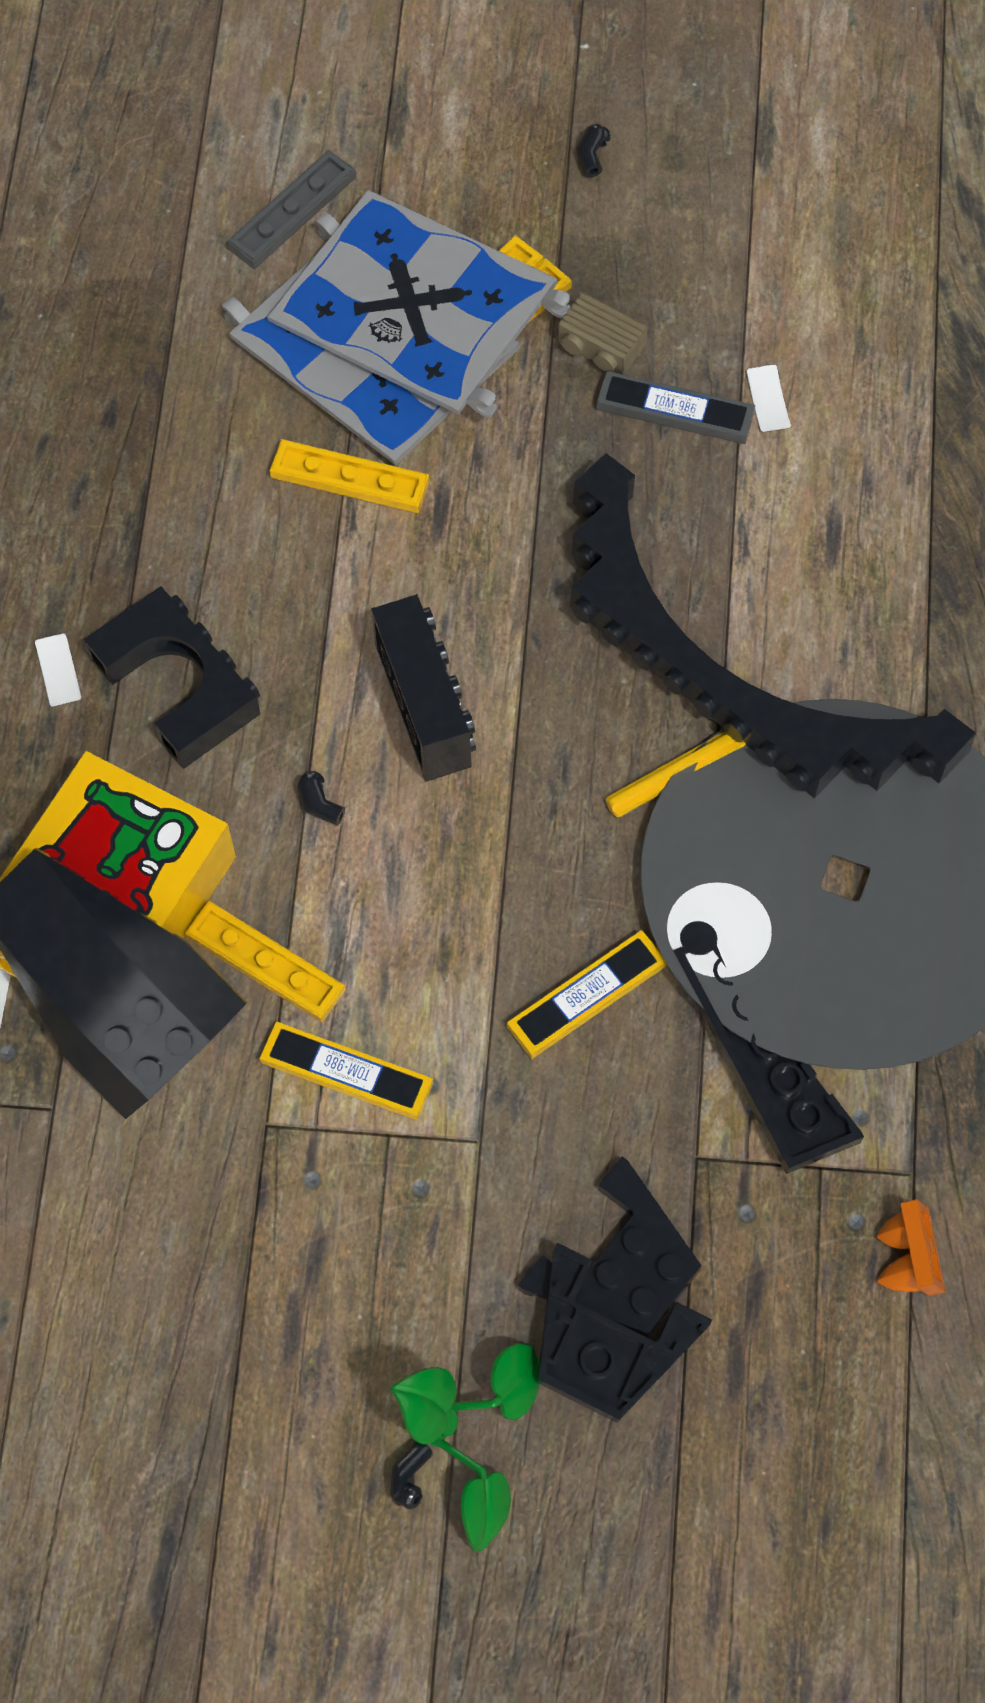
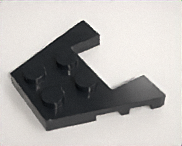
M622 1156L599 1184L598 1191L628 1212L632 1217L587 1272L575 1297V1301L648 1338L700 1272L702 1265L629 1161ZM542 1255L520 1282L518 1290L525 1295L537 1296L547 1300L551 1261Z
M557 1243L552 1254L537 1383L618 1423L702 1335L713 1319L676 1302L658 1341H652L575 1301V1297L593 1260Z

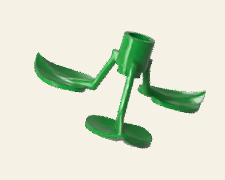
M510 1344L497 1355L493 1363L490 1379L495 1396L489 1400L454 1403L456 1398L455 1380L447 1369L440 1367L418 1370L390 1387L400 1406L404 1427L411 1438L419 1444L431 1443V1446L443 1449L476 1473L477 1478H471L466 1482L461 1496L462 1522L468 1542L474 1552L484 1550L505 1524L511 1506L509 1483L500 1472L493 1471L487 1474L486 1469L482 1465L446 1442L445 1438L451 1436L457 1428L458 1416L455 1411L495 1408L500 1405L501 1413L507 1420L519 1419L529 1411L539 1389V1384L537 1383L539 1362L532 1345Z

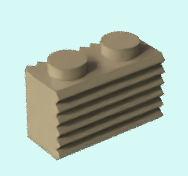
M581 292L580 297L576 299V302L573 303L559 323V343L570 354L581 355L591 359L604 372L610 371L624 375L647 344V325L584 292Z

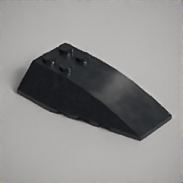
M36 847L0 882V950L65 1059L127 1119L196 1056L247 1004V1001L187 940L160 927L150 917L142 912L138 913L120 902L119 898L106 890L102 891L86 881L84 876Z

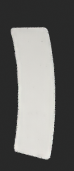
M768 365L749 368L747 375L761 431L790 428L791 424L781 390L777 366Z
M63 633L36 640L35 645L50 706L53 707L80 700L81 694L66 634Z

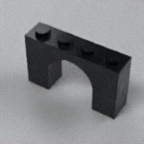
M160 586L86 637L84 643L89 658L112 685L145 662L164 655L185 657L201 668L203 679L196 693L155 723L159 741L184 769L260 715L258 704L260 693L248 677L242 680L235 672L236 665L230 655L224 649L218 652L211 644L213 641L212 637L204 625L200 622L194 624L187 616L189 611L183 601L177 595L171 597Z

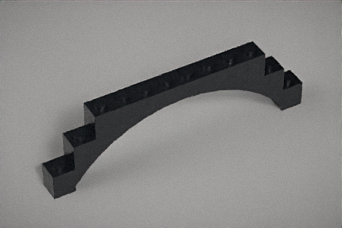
M605 453L575 481L573 504L583 516L589 519L573 533L571 555L579 566L588 570L571 587L570 608L574 615L584 623L589 622L598 629L608 643L615 647L620 646L629 653L640 668L650 670L661 678L664 685L671 692L681 694L693 703L694 708L703 717L712 718L720 724L727 735L734 741L745 742V745L755 752L763 764L779 770L787 777L789 783L795 789L802 792L805 791L815 799L846 767L857 781L862 784H868L878 791L907 760L913 764L920 774L931 777L940 784L970 752L976 732L946 709H943L938 716L911 719H867L836 715L806 708L776 697L745 682L719 665L690 640L669 616L652 590L642 569L631 534L628 501L633 497L635 474Z

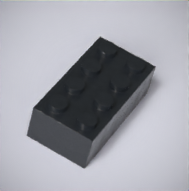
M418 594L371 608L375 646L425 782L471 768V752L476 751L472 735L475 733V726L469 710L462 711L459 701L462 698L460 685L455 675L449 676L446 666L449 664L447 651L442 640L436 642L433 632L436 630V625L430 607L422 608Z

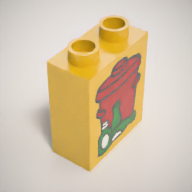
M86 751L0 877V882L37 847L84 876L86 881L102 891H108L119 898L118 900L138 913L142 912L156 921V924L184 939L186 930L212 896L235 860L236 854L228 823ZM0 950V969L16 977Z

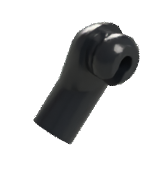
M593 124L587 127L576 147V152L586 177H595L602 172V166L596 152L599 147H605L607 145L606 141L609 142L611 138L609 129L600 124Z
M309 771L302 775L298 781L297 790L303 809L308 814L338 826L344 817L345 807L325 798L322 784L325 782L324 777L316 771Z
M414 1442L391 1468L390 1496L397 1506L403 1505L406 1509H414L422 1500L421 1488L415 1485V1473L433 1456V1452L427 1444Z

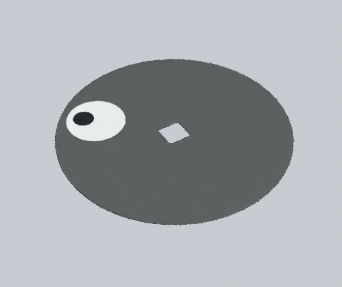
M819 699L794 702L806 708L842 716L867 719L920 718V716L905 710L859 700ZM722 729L721 731H719V732L716 733L715 735L711 736L708 740H710L711 738H713V737L719 735L720 733L724 732L725 730ZM706 740V741H705L701 746H699L695 751H697L698 749H700V748L706 746L708 740ZM746 745L696 771L694 770L698 762L672 775L652 811L644 837L641 856V889L644 909L650 931L660 954L677 981L702 1008L703 1006L673 950L710 935L713 937L724 961V964L720 962L718 965V975L723 980L732 982V986L724 985L715 978L713 967L719 958L709 945L685 955L723 1026L750 1043L754 1033L756 1046L776 1053L781 1057L810 1065L855 1070L891 1068L919 1062L954 1048L985 1028V757L972 746L967 756L940 784L931 777L920 774L909 760L878 791L868 784H862L857 781L850 773V770L845 767L815 799L807 792L795 789L789 783L787 777L775 767L763 764L755 752ZM832 856L843 858L870 869L859 901L833 894L821 888V883ZM736 995L739 997L736 1004L737 1010L741 1015L747 1017L748 1021L738 1018L733 1011L732 1002Z

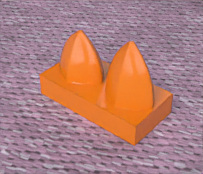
M918 1199L900 1203L902 1212L895 1214L885 1222L878 1232L877 1238L891 1247L910 1249V1253L889 1264L877 1278V1283L900 1292L922 1291L928 1296L946 1293L929 1208Z

